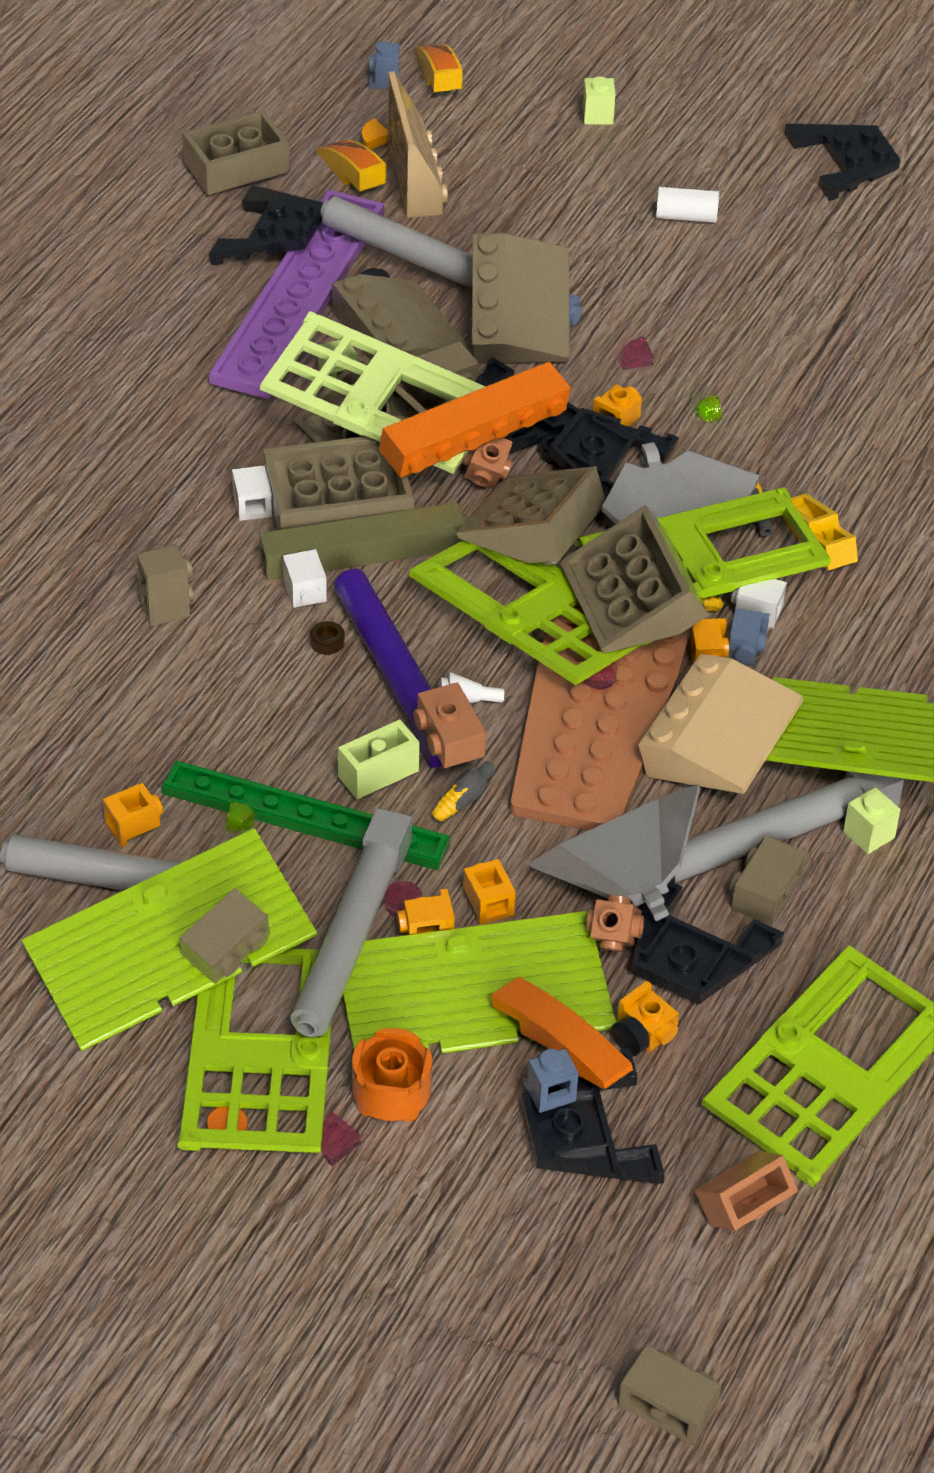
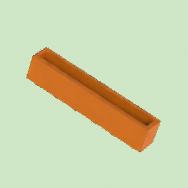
M546 362L384 427L382 429L379 451L400 478L411 473H419L428 466L441 461H448L453 456L462 452L475 450L484 443L504 438L509 433L518 429L531 427L540 420L561 414L567 408L571 387L550 362Z

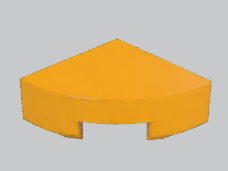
M374 118L364 125L362 129V144L371 150L388 143V130L378 120Z

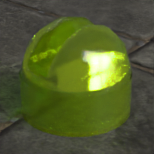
M717 394L707 396L699 402L698 413L702 419L706 421L722 419L721 406Z
M232 801L228 813L227 830L235 832L249 830L254 824L255 815L253 809L244 803Z

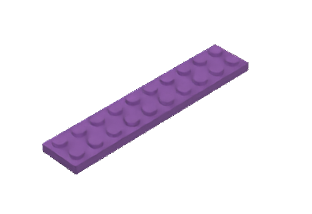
M327 190L320 201L324 203L325 200H330L333 196H337L381 216L384 214V203L332 190ZM321 222L306 249L287 252L209 373V384L270 399L271 394L260 390L261 382L299 331L307 314L312 311L322 315L332 298V283L344 279L364 247L365 242L326 226Z

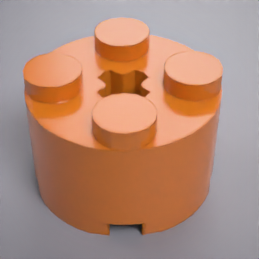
M399 1028L378 1030L375 1032V1036L368 1040L362 1039L353 1052L352 1093L357 1103V1109L365 1116H372L385 1121L402 1120L409 1122L415 1120L430 1099L432 1054L428 1046L426 1049L420 1042V1038L410 1031Z

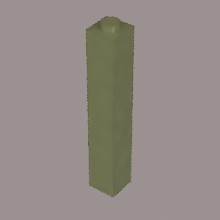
M458 502L262 532L259 533L260 559L266 579L269 581L283 578V555L314 549L318 553L324 572L438 554L462 541L458 539L457 531L469 518L467 515H462Z

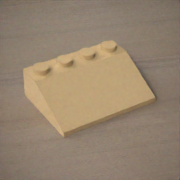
M388 72L387 146L406 217L443 215V202L448 201L446 184H442L441 166H437L436 148H432L431 130H426L422 116L395 72Z
M700 654L638 744L647 777L690 785L699 784L701 787L744 794L803 702L802 695L732 658Z

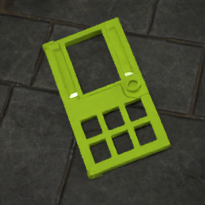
M785 487L657 518L665 528L700 598L732 592L742 586L830 565L831 558L792 503L791 495ZM784 515L803 543L724 562L706 534ZM603 532L578 537L577 543L579 548Z
M462 540L410 569L409 576L483 624L486 629L507 643H512L574 685H578L641 645L647 646L651 643L647 642L604 653L602 650L598 652L582 642L581 639L589 634L594 635L586 616L573 608L579 604V601L565 571L554 564L543 565L542 562L526 563ZM477 549L536 588L504 606L445 567ZM562 615L579 627L567 632L551 620ZM540 628L556 640L545 646L528 635V633ZM566 648H570L587 660L574 665L558 653Z
M848 945L707 1094L702 1101V1105L768 1153L783 1155L788 1167L796 1172V1177L807 1185L814 1187L821 1180L825 1172L933 1053L934 1003ZM867 977L920 1013L868 1071L814 1035ZM770 1055H773L791 1068L776 1086H773L755 1073L756 1069ZM800 1077L806 1078L823 1090L808 1108H804L786 1095V1092ZM743 1083H747L765 1096L749 1115L728 1101ZM831 1099L837 1100L854 1112L839 1131L817 1117ZM774 1105H778L797 1119L781 1137H778L759 1123ZM806 1127H809L828 1141L813 1160H810L791 1146V1143Z
M291 948L260 964L302 965L301 993L319 950ZM247 957L241 960V963H250ZM236 976L199 993L181 1132L178 1136V1148L192 1151H200L201 1148L321 1153L332 1021L324 1035L313 1037L302 1035L297 1029L296 1035L230 1032ZM205 1072H233L231 1093L203 1092ZM244 1073L272 1074L270 1094H242ZM282 1075H309V1096H281ZM201 1107H229L227 1129L198 1128ZM240 1109H268L266 1131L238 1130ZM279 1110L307 1111L305 1133L277 1132Z

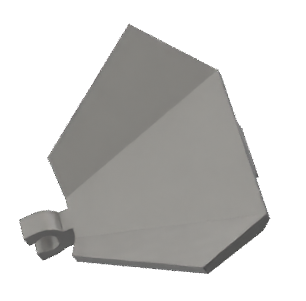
M655 443L643 444L641 450L645 456L640 457V463L643 468L625 463L602 505V511L616 524L644 505L650 509L656 518L750 496L754 492L759 475L689 450L668 464L662 465Z
M699 784L655 799L558 844L529 862L531 868L608 898V895H618L630 898L635 906L646 903L655 921H658L669 915L664 905L665 901L662 894L669 892L667 884L681 868L700 792Z

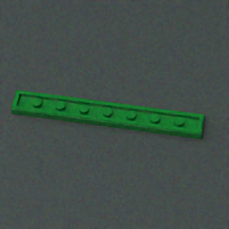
M177 760L162 785L163 795L362 850L363 838L373 817V814ZM412 825V842L404 861L438 871L450 846V836Z

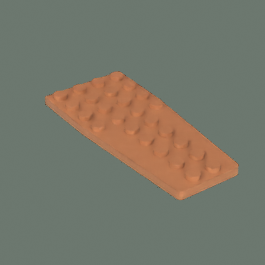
M580 603L573 607L584 614ZM562 615L551 620L567 632L579 627ZM690 628L679 635L655 640L647 646L641 645L578 685H574L538 661L511 797L510 811L513 815L589 831L626 813L644 768L638 744L676 689L689 643ZM546 633L543 645L547 646L556 639ZM589 634L581 639L582 642L596 651H601L594 635ZM566 648L558 653L574 665L587 660L570 648Z

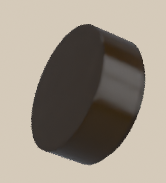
M324 621L317 623L311 628L310 645L317 653L324 655L335 654L344 647L345 632L339 624Z

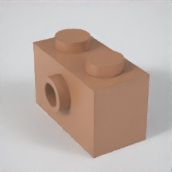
M458 682L418 693L417 709L413 711L415 724L420 731L424 730L431 754L439 757L444 768L485 757L486 731Z
M759 1151L695 1189L709 1225L736 1231L750 1221L759 1219L768 1210L799 1192L784 1156Z

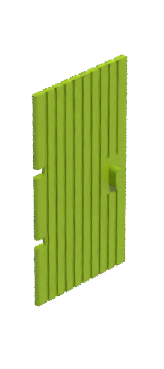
M780 677L772 679L802 695L803 702L766 761L934 782V701L933 703H927V695L859 687L856 694L849 693L851 687L848 685Z
M255 828L22 939L27 953L81 1052L163 1012L158 1003V1000L168 997L171 1005L175 1006L242 973V969L239 966L229 977L224 976L214 984L183 957L179 939L234 888L268 916L270 929L268 940L259 950H252L244 957H247L252 967L318 935Z
M588 911L365 941L343 993L353 1051L362 1039L365 1038L366 1041L375 1036L376 1031L385 1028H399L414 1033L420 1038V1042L426 1049L427 1046L429 1048V1044L439 1043L441 1054L518 1043L517 1032L521 1031L519 1021L493 1008L491 1000L492 993L517 977L523 978L553 996L577 1013L598 1032L612 1030L616 1019L599 958L596 940L590 937L591 931H587Z

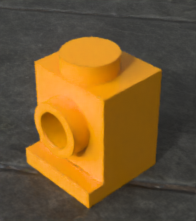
M615 384L602 397L597 396L594 398L593 411L608 416L613 413L615 418L621 419L620 424L630 427L641 416L642 397L631 386L623 388Z
M726 618L702 619L690 627L688 644L692 665L700 654L729 657V641L725 637Z
M143 783L103 798L105 824L120 847L128 845V839L161 826L162 804L156 794L151 795Z
M499 859L486 863H477L472 867L464 869L463 889L477 915L479 925L514 916L516 891Z
M440 889V896L404 900V910L396 912L399 933L411 935L454 929L455 917L448 889Z
M648 981L619 1000L617 1021L624 1016H632L638 1019L649 1035V1047L646 1049L648 1052H651L660 1044H668L676 1036L679 1013L652 990V984Z

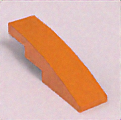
M517 977L491 994L493 1008L518 1020L521 1034L548 1047V1049H556L558 1051L566 1049L580 1077L606 1089L633 1070L632 1063L601 1033L573 1010L523 978Z

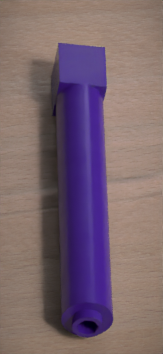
M360 569L346 570L335 580L334 589L412 725L414 736L419 741V750L429 768L441 766L442 763L439 757L431 754L427 743V735L424 730L420 731L417 728L413 711L417 709L418 693L432 689L365 573Z

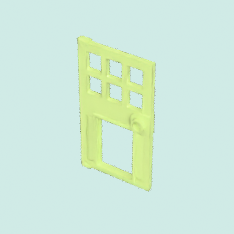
M310 311L304 318L303 325L261 382L260 390L331 420L334 424L362 436L365 435L380 442L384 427L402 421L381 411L401 380L448 401L467 395L485 386ZM316 331L340 340L334 351L310 341ZM352 345L373 354L374 357L368 365H364L344 356L345 352ZM302 351L326 360L320 371L296 362ZM336 366H340L361 376L355 385L352 386L329 375ZM288 371L312 381L305 392L281 382ZM322 386H325L345 395L346 398L340 406H336L315 397V395ZM469 450L453 456L448 461H441L433 465L454 474Z

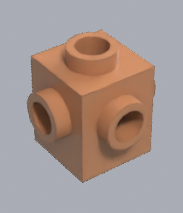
M505 438L494 439L482 444L475 450H469L462 461L463 464L468 465L464 478L471 480L478 486L495 489L499 478L505 480L509 473L512 461L508 460L507 457L513 441Z
M608 895L607 901L596 899L595 909L591 908L589 910L587 931H591L590 937L601 943V949L623 952V946L636 947L637 938H641L643 933L644 916L641 915L642 911L639 908L630 904V898ZM611 914L618 917V922L614 927H609Z

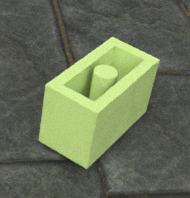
M400 719L338 747V777L357 800L419 771V741Z

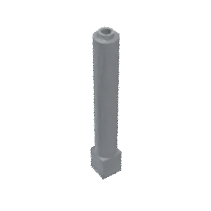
M333 196L330 200L327 199L323 203L320 216L323 217L322 222L324 225L473 289V255L340 197Z
M847 771L846 778L688 838L681 868L670 881L678 883L747 856L752 847L758 848L766 835L783 842L845 818L848 803L874 787L878 788L897 805L900 803L904 779Z
M376 808L363 838L361 856L291 1014L293 1026L302 1035L308 1037L321 1036L328 1031L394 872L399 873L411 845L412 816Z
M13 834L9 841H4L0 860L5 863L7 871L124 891L180 864L179 862Z

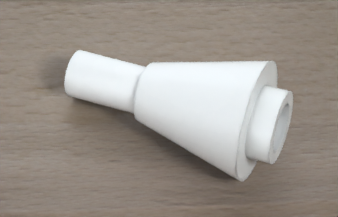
M448 671L446 678L441 677L439 680L438 688L458 682L470 703L480 702V700L502 703L504 700V689L482 686L480 683Z

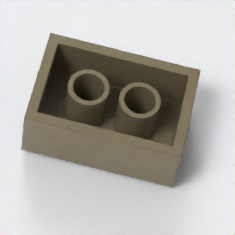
M265 110L182 132L184 163L207 195L290 172L289 142Z

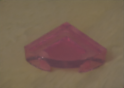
M644 336L630 341L624 347L622 353L623 370L653 365L654 355Z
M332 1112L323 1124L321 1150L326 1161L333 1167L361 1144V1135Z

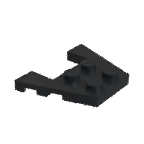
M785 124L784 134L794 149L823 144L841 170V172L820 176L819 187L829 201L839 198L840 192L847 190L850 193L858 189L859 183L866 180L873 182L898 170L900 167L901 159L877 125Z
M251 185L242 200L244 210L264 211L247 239L218 238L208 254L211 264H223L222 258L236 256L238 261L249 259L252 253L266 251L268 256L306 249L322 222L323 217L320 216V210L323 202Z
M492 357L487 363L485 372L483 374L480 373L476 379V383L485 387L514 376V369ZM568 402L566 410L561 414L540 420L531 427H523L509 433L504 437L513 441L509 453L539 443L548 435L560 434L580 409Z
M580 408L551 444L548 455L563 470L596 466L606 500L614 485L608 478L632 447L642 451L643 444L654 442L659 451L660 462L663 463L676 447L679 437L667 433L666 437L651 433L652 428L642 425L638 429L620 424L621 419Z
M671 881L667 884L669 892L662 894L665 901L664 905L669 914L682 897L683 890L682 886ZM645 903L643 910L644 928L641 938H637L631 973L700 1004L778 948L783 942L784 932L753 919L738 943L734 945L670 915L655 921Z
M624 1048L619 1051L632 1063L633 1070L606 1089L637 1085L638 1075L630 1048ZM578 1075L576 1101L542 1113L538 1112L528 1091L521 1094V1105L537 1168L655 1184L664 1182L665 1173L657 1144L623 1149L614 1148L599 1091L606 1089ZM557 1084L549 1087L548 1094L561 1090L560 1086Z

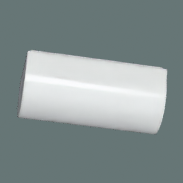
M659 187L656 218L716 223L719 191Z

